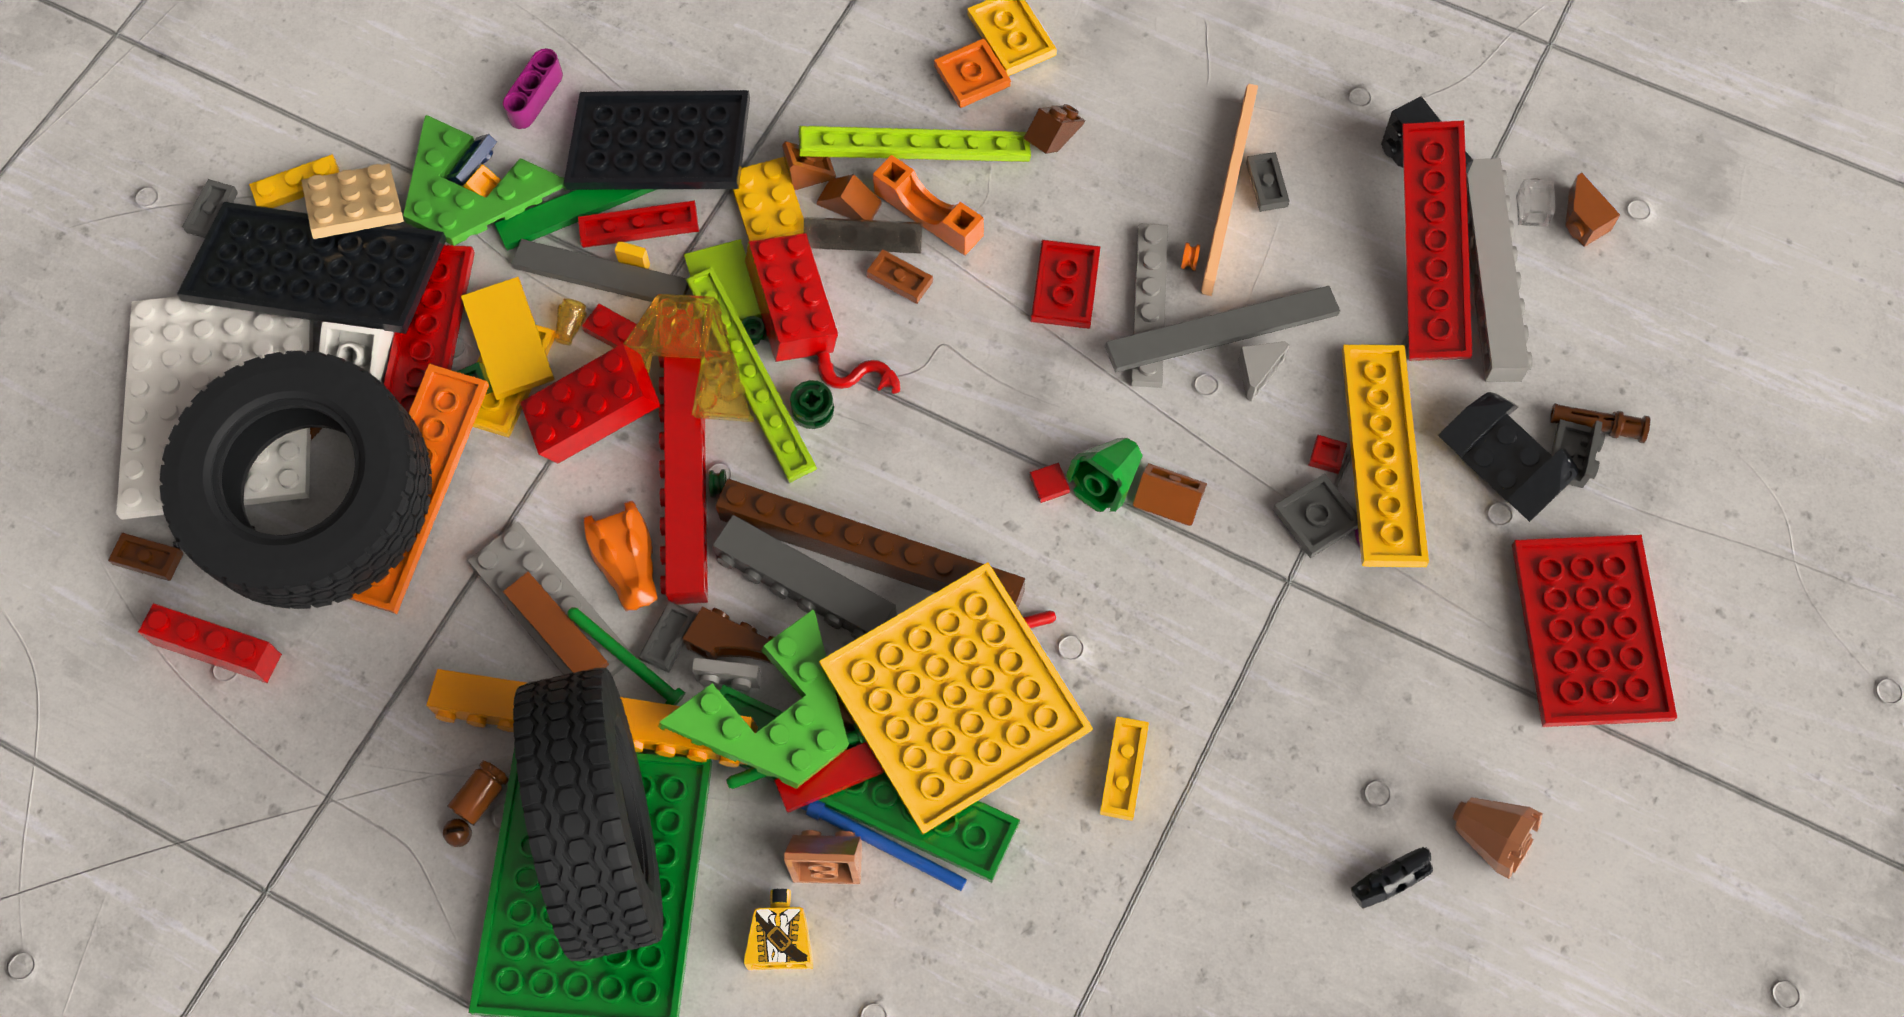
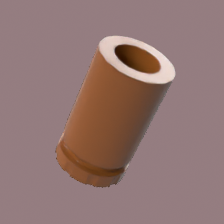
M484 760L479 764L480 768L473 772L447 805L449 809L473 826L503 788L502 785H506L509 781V778L503 771Z

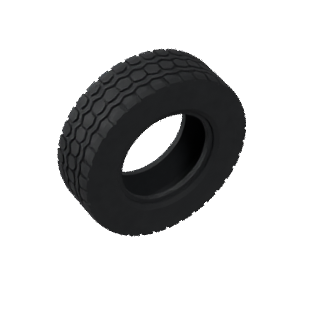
M301 350L286 351L285 354L281 352L264 355L265 358L262 359L260 357L245 361L243 366L236 365L224 372L225 375L223 377L218 376L206 385L207 389L205 391L201 390L190 401L193 404L190 407L186 406L178 418L179 424L174 425L168 438L170 443L169 445L166 444L162 460L164 465H161L159 479L163 484L159 486L160 498L164 504L162 509L165 519L169 524L168 527L181 549L198 567L232 591L252 601L280 608L310 609L311 605L318 608L332 605V601L339 603L353 597L352 594L356 593L359 595L371 588L373 582L378 583L389 574L388 570L391 567L395 568L402 561L405 551L409 552L416 541V533L420 534L425 522L424 514L428 513L431 499L428 494L432 492L431 464L424 438L410 414L385 385L381 384L371 373L350 361L330 354L326 356V354L321 352L307 351L305 353ZM305 428H328L348 435L354 451L355 468L349 491L338 508L319 524L298 533L272 535L255 531L245 512L244 487L248 473L262 451L278 438Z
M593 668L541 679L540 681H533L519 686L516 690L513 704V732L524 819L543 900L546 904V910L554 933L562 950H564V954L571 961H584L650 946L661 941L663 936V905L651 820L629 723L619 691L610 671L607 668Z

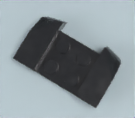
M1487 392L1467 406L1438 436L1506 502L1530 522L1577 476L1578 468L1566 449L1563 450L1561 448L1552 456L1509 416L1519 406L1496 393Z

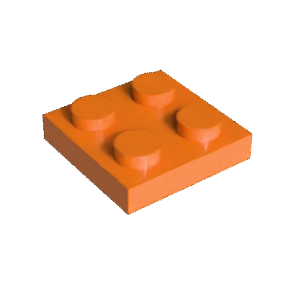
M985 38L934 60L935 69L960 108L1011 86V79Z

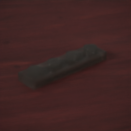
M819 217L804 218V233L807 234L810 247L814 249L881 252L883 249L887 252L917 254L922 252L923 222Z

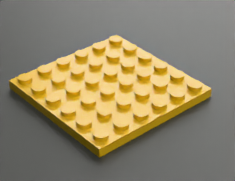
M988 562L819 661V665L922 835L1093 730Z

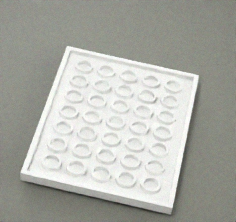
M178 296L132 301L116 515L121 520L164 515L162 509L164 504L161 502L159 487L163 485L159 480L161 465H164L162 457L166 444L169 445L170 443L168 438L174 425H178L180 422L178 418L186 406L190 407L193 404L190 401L201 390L205 391L207 389L206 385L218 376L223 377L225 375L224 372L236 365L243 366L245 361L256 357L262 359L265 358L264 355L276 352L285 354L286 351L301 350L305 353L313 351L314 320L184 302ZM310 428L290 432L272 442L262 451L248 473L244 487V505L309 498Z

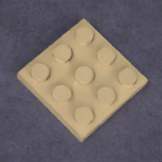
M390 163L383 165L374 164L367 168L356 170H343L339 173L324 176L315 175L301 180L313 239L404 222Z

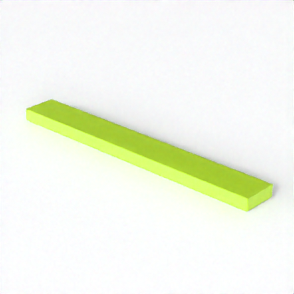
M799 126L798 130L799 156L889 158L890 155H893L897 159L1029 162L1031 149L1030 143L1024 139L1026 132L827 126Z
M713 266L687 278L686 281L789 482L791 483L817 470L808 449Z

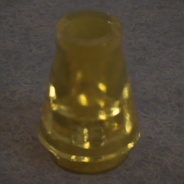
M563 299L562 304H559L557 308L554 341L563 345H572L576 333L587 316L585 304L573 299Z

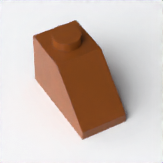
M1580 173L1569 190L1565 226L1568 228L1570 235L1585 247L1610 232L1620 214L1583 173Z

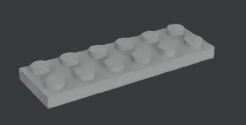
M516 522L467 560L563 675L572 672L503 593L507 587L528 571L566 615L571 607L578 608L631 653L519 522ZM575 624L607 660L609 665L606 668L610 671L612 677L625 667L621 661Z

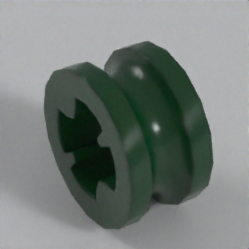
M721 469L719 473L709 470V492L711 498L721 494L727 481L725 469Z

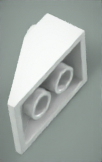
M322 321L319 352L326 354V356L330 354L350 361L371 373L381 384H384L395 332Z

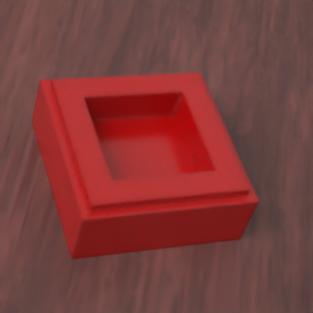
M1317 434L1308 466L1339 474L1347 443Z
M1059 462L1030 472L1029 477L1040 503L1070 493L1069 485Z

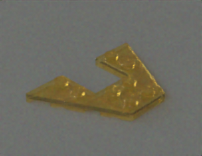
M658 294L624 344L641 354L648 374L650 372L652 356L702 359L692 415L701 419L753 422L754 418L750 414L744 395L745 388L739 378L740 372L736 358L731 351L727 338V328L721 318L722 312L718 300L712 296Z

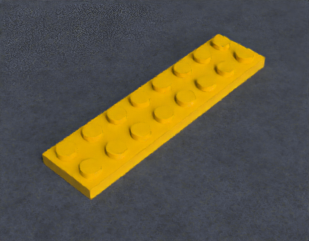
M1344 344L1342 348V362L1362 566L1427 567L1429 557L1405 345Z

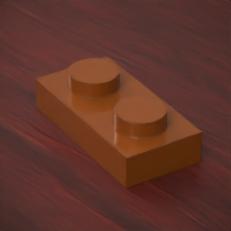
M883 249L867 270L868 278L918 304L933 283L932 275Z

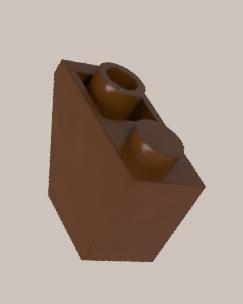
M1068 104L1039 108L1024 139L1045 154L1058 152L1083 126L1086 120L1078 116L1079 111Z

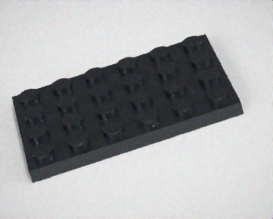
M749 90L580 92L564 177L566 190L739 189L750 105Z

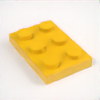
M986 0L967 8L969 19L981 38H985L1008 76L1056 56L1057 48L1026 0Z
M784 157L741 168L739 189H733V193L749 241L803 233L808 234Z

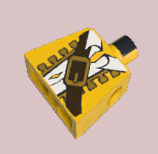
M770 890V908L754 909L744 958V964L748 970L813 969L805 912L803 908L790 907L791 890Z

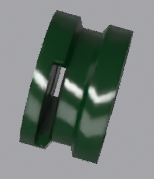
M808 380L801 382L792 391L790 396L791 410L794 420L800 426L807 429H817L830 422L834 415L833 396L831 390L824 383Z

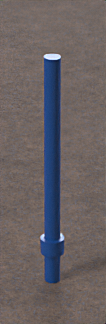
M818 800L801 807V809L806 811L807 816L816 821L822 819L843 831L853 832L855 836L861 837L862 841L959 891L963 890L967 882L966 878L826 807L824 803Z

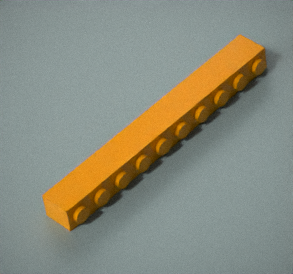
M437 669L426 706L436 715L435 718L444 722L454 723L455 719L467 720L466 723L475 727L484 728L486 724L498 725L497 728L503 731L513 732L515 693L519 686L527 682ZM620 697L629 723L635 752H642L644 748L655 750L656 754L664 757H674L675 754L687 755L688 759L696 762H706L707 759L719 760L721 765L734 768L739 767V764H745L738 760L734 762L716 754L711 748L704 745L698 746L691 743V739L668 729H660L658 727L659 722L680 706ZM741 716L756 733L758 726L753 718Z

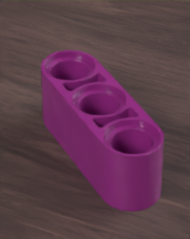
M544 48L536 51L504 97L503 107L511 126L514 128L525 129L534 122L563 78L558 56L552 49Z

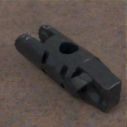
M1427 847L1415 849L1371 872L1351 887L1353 898L1364 909L1385 901L1425 879V877L1433 872V865L1430 862V850Z

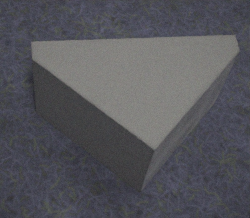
M1281 341L1242 346L1238 363L1246 399L1252 402L1284 361L1289 348L1287 342Z

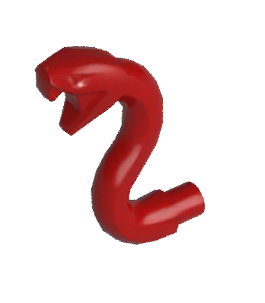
M828 352L818 354L819 375L821 380L828 386L839 389L849 388L855 385L866 373L877 372L882 377L877 391L884 387L892 388V394L900 392L898 376L887 364L881 361H864L858 364L847 376L838 377L834 372L830 354Z

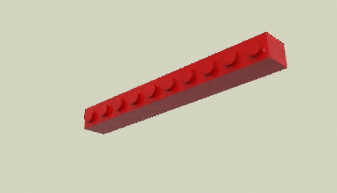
M700 309L663 311L664 323H659L658 325L659 339L664 341V350H659L660 368H664V377H659L660 395H664V404H660L659 407L660 422L664 423V432H659L660 449L664 450L665 460L659 461L661 479L665 478V488H660L659 491L660 505L665 507V517H660L661 536H665V546H660L661 565H665V575L660 576L661 594H666L668 601L676 605L708 603L705 377L703 373L704 323Z

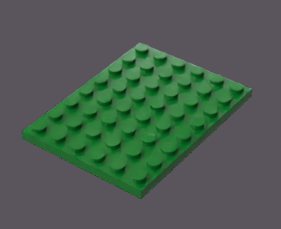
M514 747L468 1013L471 1015L494 1017H679L713 763L711 759H707L706 762H696L681 756L664 757L654 754L636 753L644 785L658 862L663 905V936L661 941L650 946L584 961H571L564 954V950H562L556 938L546 910V904L543 900L540 883L538 882L524 819Z

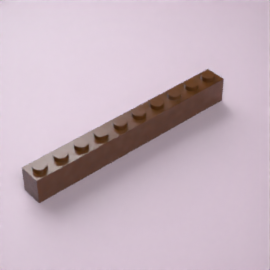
M729 478L716 503L721 521L728 523L734 515L780 541L934 593L984 565ZM992 567L1018 609L1025 592V578Z

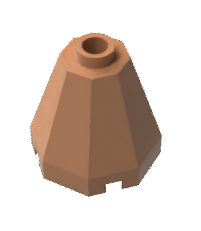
M1471 797L1467 803L1462 801L1459 803L1452 819L1457 821L1455 830L1495 872L1509 879L1512 876V872L1515 873L1530 849L1534 840L1530 831L1531 829L1536 832L1538 831L1543 813L1527 806Z

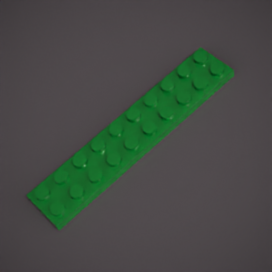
M723 685L720 689V693L740 716L753 718L758 726L757 732L783 713L728 686ZM857 745L849 746L846 750H848V749H850V748H852V747H855V746H857ZM739 764L740 767L746 770L753 768L750 765ZM885 772L818 800L828 808L991 883L1020 824V819L977 801L922 835ZM774 776L765 777L766 779H768V780H770V781H772V782H774V783H775L774 780L778 779L777 777H774Z

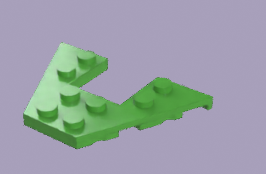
M426 115L403 215L407 224L419 229L444 232L447 239L446 242L455 246L465 241L469 236L487 230V225L501 218L507 220L524 212L528 206L542 203V198L562 188L566 191L563 177L521 158L487 197H483L445 179L473 143L474 138L461 130Z
M811 610L766 643L761 650L802 697L774 720L754 733L712 683L661 720L658 727L662 730L668 729L691 739V743L698 746L704 745L709 747L714 753L734 762L738 760L756 768L757 772L766 776L777 777L782 783L797 789L843 753L849 746L836 692L819 665V661L826 657L814 610Z

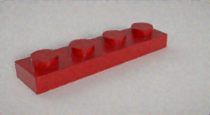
M695 200L578 217L580 242L583 248L618 243V241L628 242L699 232Z

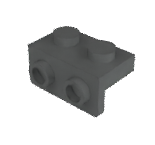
M1561 419L1558 422L1551 455L1553 456L1561 448L1563 450L1566 449L1578 468L1577 476L1568 485L1583 488L1590 478L1595 479L1600 464L1599 461L1595 460L1596 453L1601 451L1605 440V434L1601 433L1603 422L1595 421L1592 427Z

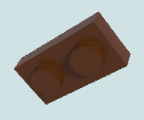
M121 533L108 561L118 567L171 581L184 553L175 547Z

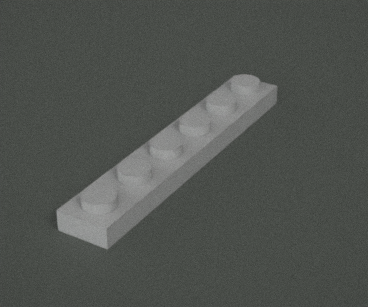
M1139 223L1133 335L1165 327L1168 225ZM1163 361L1132 368L1131 386L1162 388Z

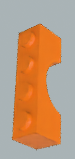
M890 155L873 173L874 193L963 255L966 256L983 237L984 217L962 202L951 205L936 198L923 186L915 171L893 155Z

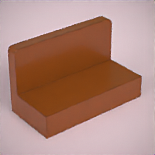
M1148 463L1142 474L1133 506L1191 526L1207 483Z

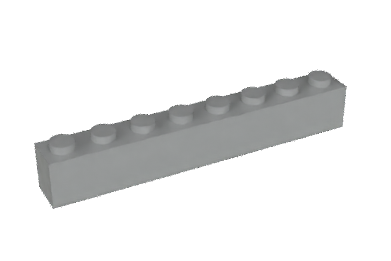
M1501 158L1473 159L1466 177L1469 260L1485 382H1522L1527 371L1532 368V354L1527 352L1526 346L1529 331L1528 326L1523 324L1522 316L1525 312V302L1519 295L1521 274L1516 272L1515 264L1518 252L1517 247L1512 245L1514 223L1512 220H1509L1508 216L1510 196L1505 194L1507 173L1506 170H1502Z

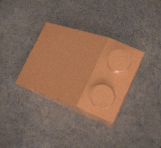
M805 830L801 832V835H792L784 853V861L793 883L860 884L862 861L861 837H857L855 833L849 831L835 832V836H821V832L815 830Z

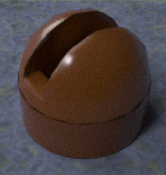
M452 819L443 828L444 840L453 847H462L471 839V827L462 819ZM464 828V831L449 833L452 829Z

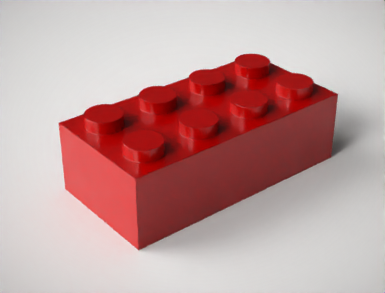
M807 234L749 241L745 264L775 362L815 356L822 352L833 353L838 331Z
M623 343L520 402L538 454L557 464L660 407L641 354Z

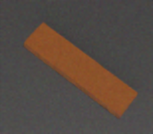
M529 571L503 591L505 596L572 673L593 668H606L609 665L607 660L572 620L568 618L565 612Z

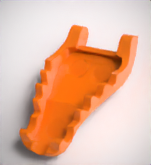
M634 501L624 503L625 511L597 521L593 519L592 515L584 517L586 543L593 561L617 592L619 601L626 612L637 610L643 606H649L658 600L652 578V540L646 522Z

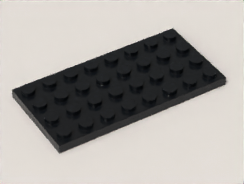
M223 202L177 295L184 302L383 329L384 331L406 334L447 239L444 232L397 225H385L313 239L308 213Z

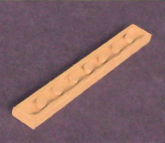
M1246 85L1201 287L1202 294L1212 296L1258 85Z

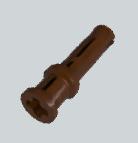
M1556 403L1552 406L1550 423H1558L1561 419L1592 427L1595 421L1603 422L1601 431L1608 432L1612 438L1617 439L1619 436L1638 439L1639 443L1646 442L1651 421L1650 416L1646 415L1639 418L1624 415L1623 411L1609 414L1558 405Z

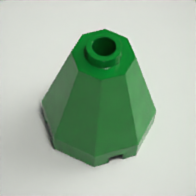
M1117 438L1078 453L1071 460L1066 477L1069 483L1074 480L1076 487L1073 491L1076 497L1097 512H1103L1106 508H1111L1109 512H1116L1125 501L1143 455L1136 442L1129 438Z

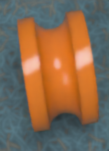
M1186 242L1181 269L1191 267L1192 271H1196L1200 250L1199 244L1192 247L1190 243Z

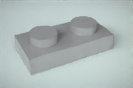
M694 658L693 674L696 681H699L704 686H709L713 683L715 687L719 684H725L741 691H749L751 688L760 689L762 675L759 665Z

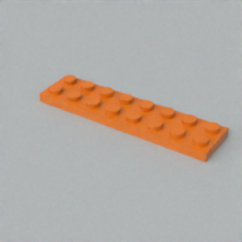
M432 364L428 365L409 411L411 418L415 421L424 438L431 464L432 492L428 494L431 500L428 513L424 514L425 522L420 534L416 533V541L409 552L405 551L403 554L404 558L395 568L391 567L388 570L389 574L378 583L373 582L371 588L359 595L356 593L352 594L353 597L349 600L398 614L488 390L489 384L486 380Z

